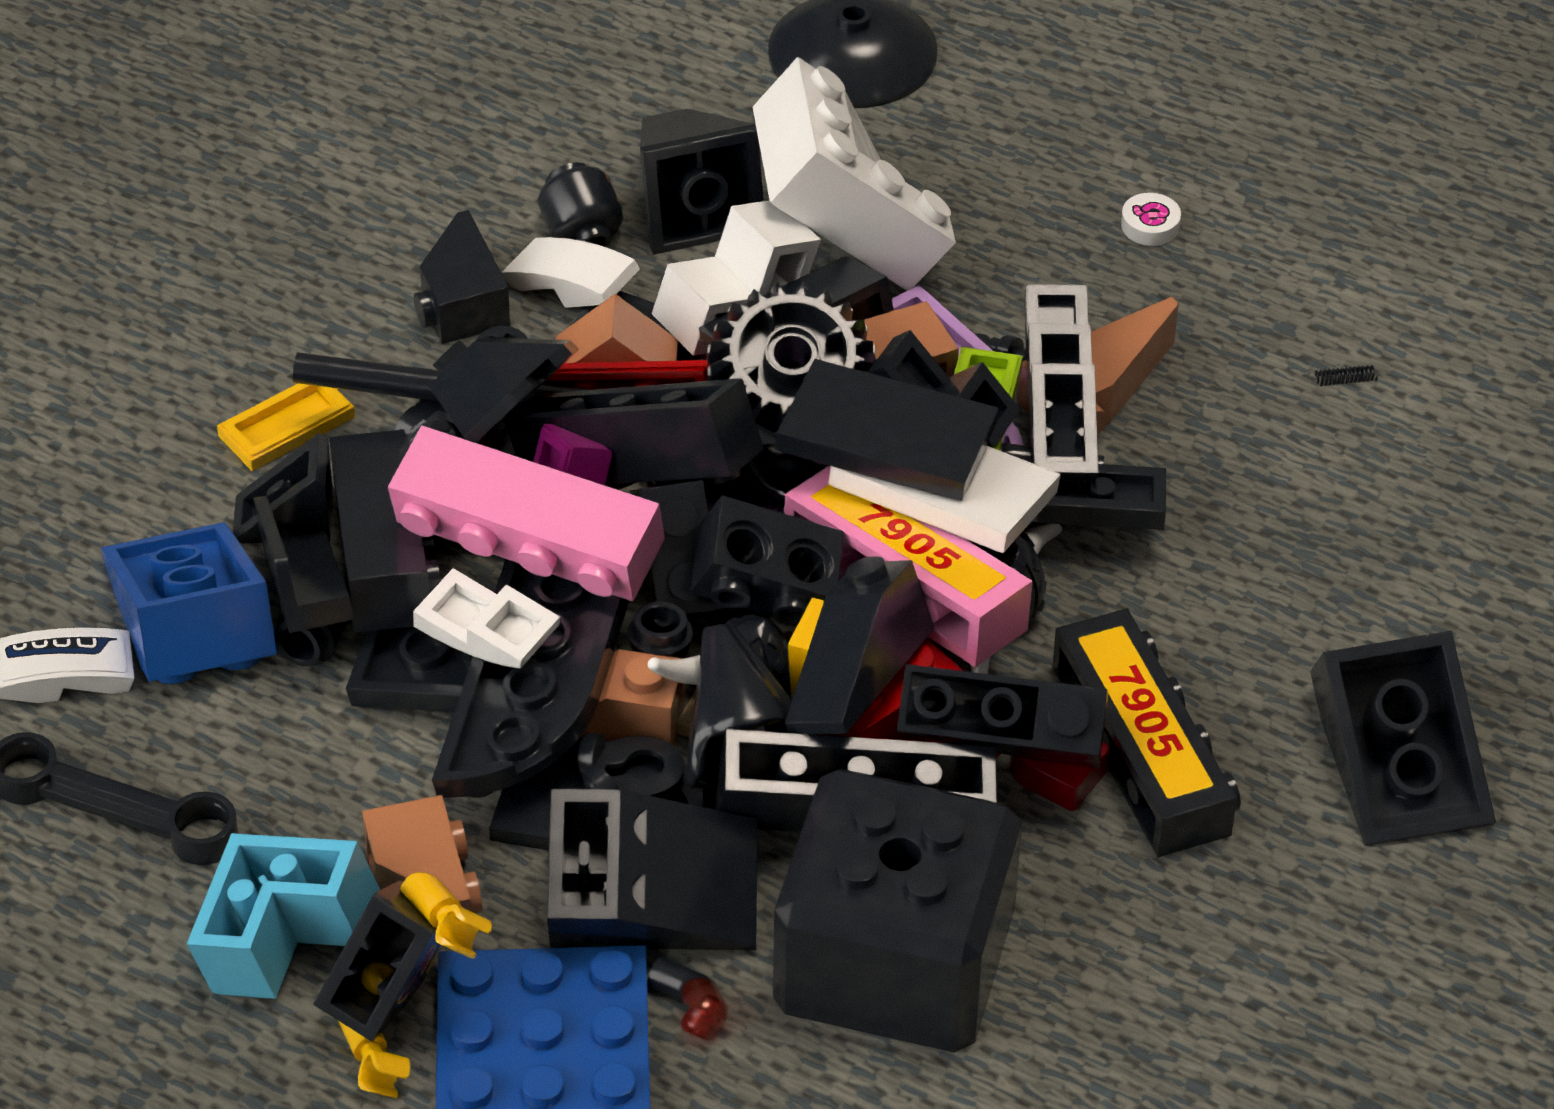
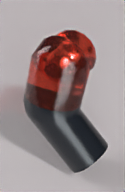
M659 957L656 960L648 977L647 988L689 1006L687 1013L681 1020L683 1031L707 1041L713 1040L718 1034L721 1020L726 1021L729 1012L728 1006L716 983L707 975L666 958Z

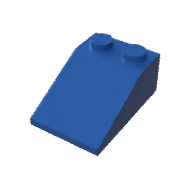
M225 522L101 547L103 561L126 630L130 632V642L136 660L149 682L158 680L166 684L181 683L192 679L197 671L220 666L228 670L246 669L256 665L260 660L259 658L277 655L266 581Z

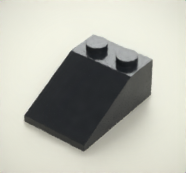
M1452 630L1326 651L1321 654L1310 671L1320 719L1365 846L1492 826L1496 823Z

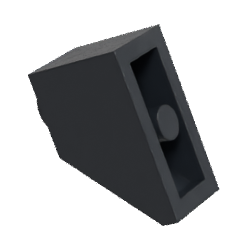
M470 211L458 212L421 263V291L414 293L415 310L423 328L433 326L441 344L479 335L486 329L495 326H510L508 285Z

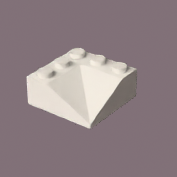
M797 57L753 106L771 204L872 269L886 275L888 279L907 291L913 288L956 243L950 220L951 211L947 204L930 190L920 192L906 183L895 167L880 159L845 91L844 84L832 71L823 66H818L815 69Z

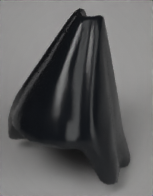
M731 623L705 627L701 639L695 707L688 746L687 777L689 787L691 789H699L703 794L716 793V766L726 729L788 733L785 721L792 700L740 631Z

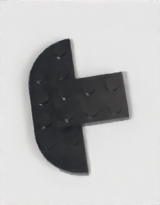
M505 559L494 593L498 594L505 585H508L560 616V625L521 668L503 666L471 656L429 636L414 626L369 631L365 633L346 686L351 706L454 712L432 777L436 795H442L443 798L486 797L494 791L522 782L541 772L577 743L590 723L598 705L629 600L615 595L608 597L598 596L585 590L579 583L553 574L547 577L538 576L524 569L519 563Z

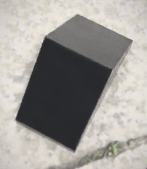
M320 433L316 434L236 495L233 534L239 543H263L254 498L263 496L268 498L281 540L326 531L329 542H331L334 494L328 438Z

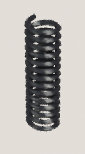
M1371 364L1370 367L1369 365H1366V367L1358 365L1357 368L1356 366L1353 368L1350 366L1349 369L1341 367V369L1337 368L1336 370L1333 368L1332 371L1331 369H1328V371L1320 369L1319 372L1316 370V383L1319 384V376H1321L1320 386L1322 387L1325 376L1324 385L1326 386L1329 375L1328 385H1331L1332 375H1334L1333 385H1335L1338 375L1337 384L1339 385L1341 374V384L1345 381V374V383H1352L1353 372L1355 373L1354 383L1357 382L1358 372V382L1362 379V372V381L1364 382L1366 371V381L1370 380V371H1372L1371 381H1373L1375 375L1374 366Z

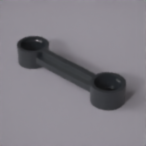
M31 732L16 733L0 741V797L7 802L28 805L47 798L171 840L172 848L179 858L195 865H209L220 862L231 833L239 834L236 811L233 804L226 797L218 793L195 792L176 801L58 762L54 745L49 739L40 734ZM21 759H37L46 765L41 772L28 778H12L4 775V769L7 766ZM201 819H218L226 824V827L220 833L209 838L196 839L181 833L190 823Z

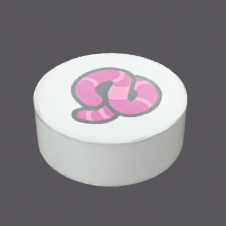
M1158 193L1138 194L1125 202L1122 209L1121 228L1124 234L1136 243L1148 246L1166 244L1172 241L1179 233L1181 210L1174 200Z

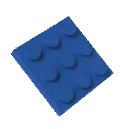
M646 946L473 950L477 954L474 959L455 951L439 952L436 1109H650Z

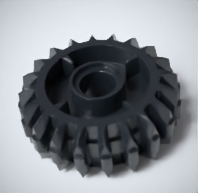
M777 282L772 288L770 298L766 299L753 288L751 294L748 295L747 306L733 302L732 306L728 309L727 320H718L714 327L713 339L715 341H711L707 348V362L710 365L707 369V381L742 378L756 424L777 433L814 359L868 372L873 365L872 362L875 361L876 348L873 341L866 340L868 328L865 320L851 321L853 309L850 307L849 302L833 308L831 307L832 295L828 289L817 298H812L808 296V288L804 282L798 286L796 294H785V290ZM785 360H795L802 363L804 367L787 369L778 363Z

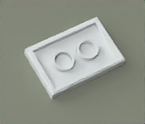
M986 446L962 501L833 466L830 469L828 484L987 548L1004 553L1055 496L1061 474Z

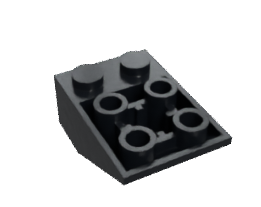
M551 789L547 902L550 948L646 946V949L756 950L758 819L624 790Z

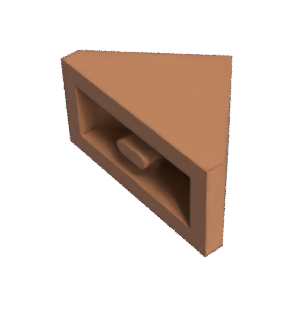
M616 294L558 334L555 339L571 340L579 349L565 363L677 361L678 340Z

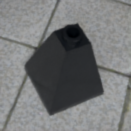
M691 109L642 117L640 152L649 244L653 255L720 241L731 206L764 201L759 139L755 124Z

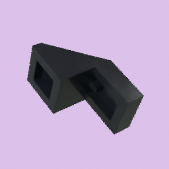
M911 330L893 337L867 372L998 407L996 426L987 444L991 448L996 446L1021 410L983 362L948 377Z

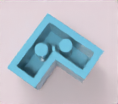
M231 833L187 941V946L212 993L276 999L297 943L345 946L372 896L380 891V888L358 841Z

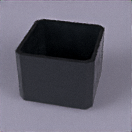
M842 768L820 777L774 909L773 998L784 1014L953 1053L974 1044L1015 911L1022 820L1011 806Z

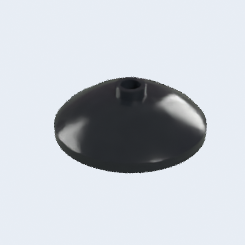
M808 0L790 10L777 22L770 35L768 55L771 67L778 78L797 57L815 69L818 66L829 69L844 84L845 91L854 108H869L898 101L919 89L929 79L936 66L937 42L933 31L926 21L916 12L896 0Z

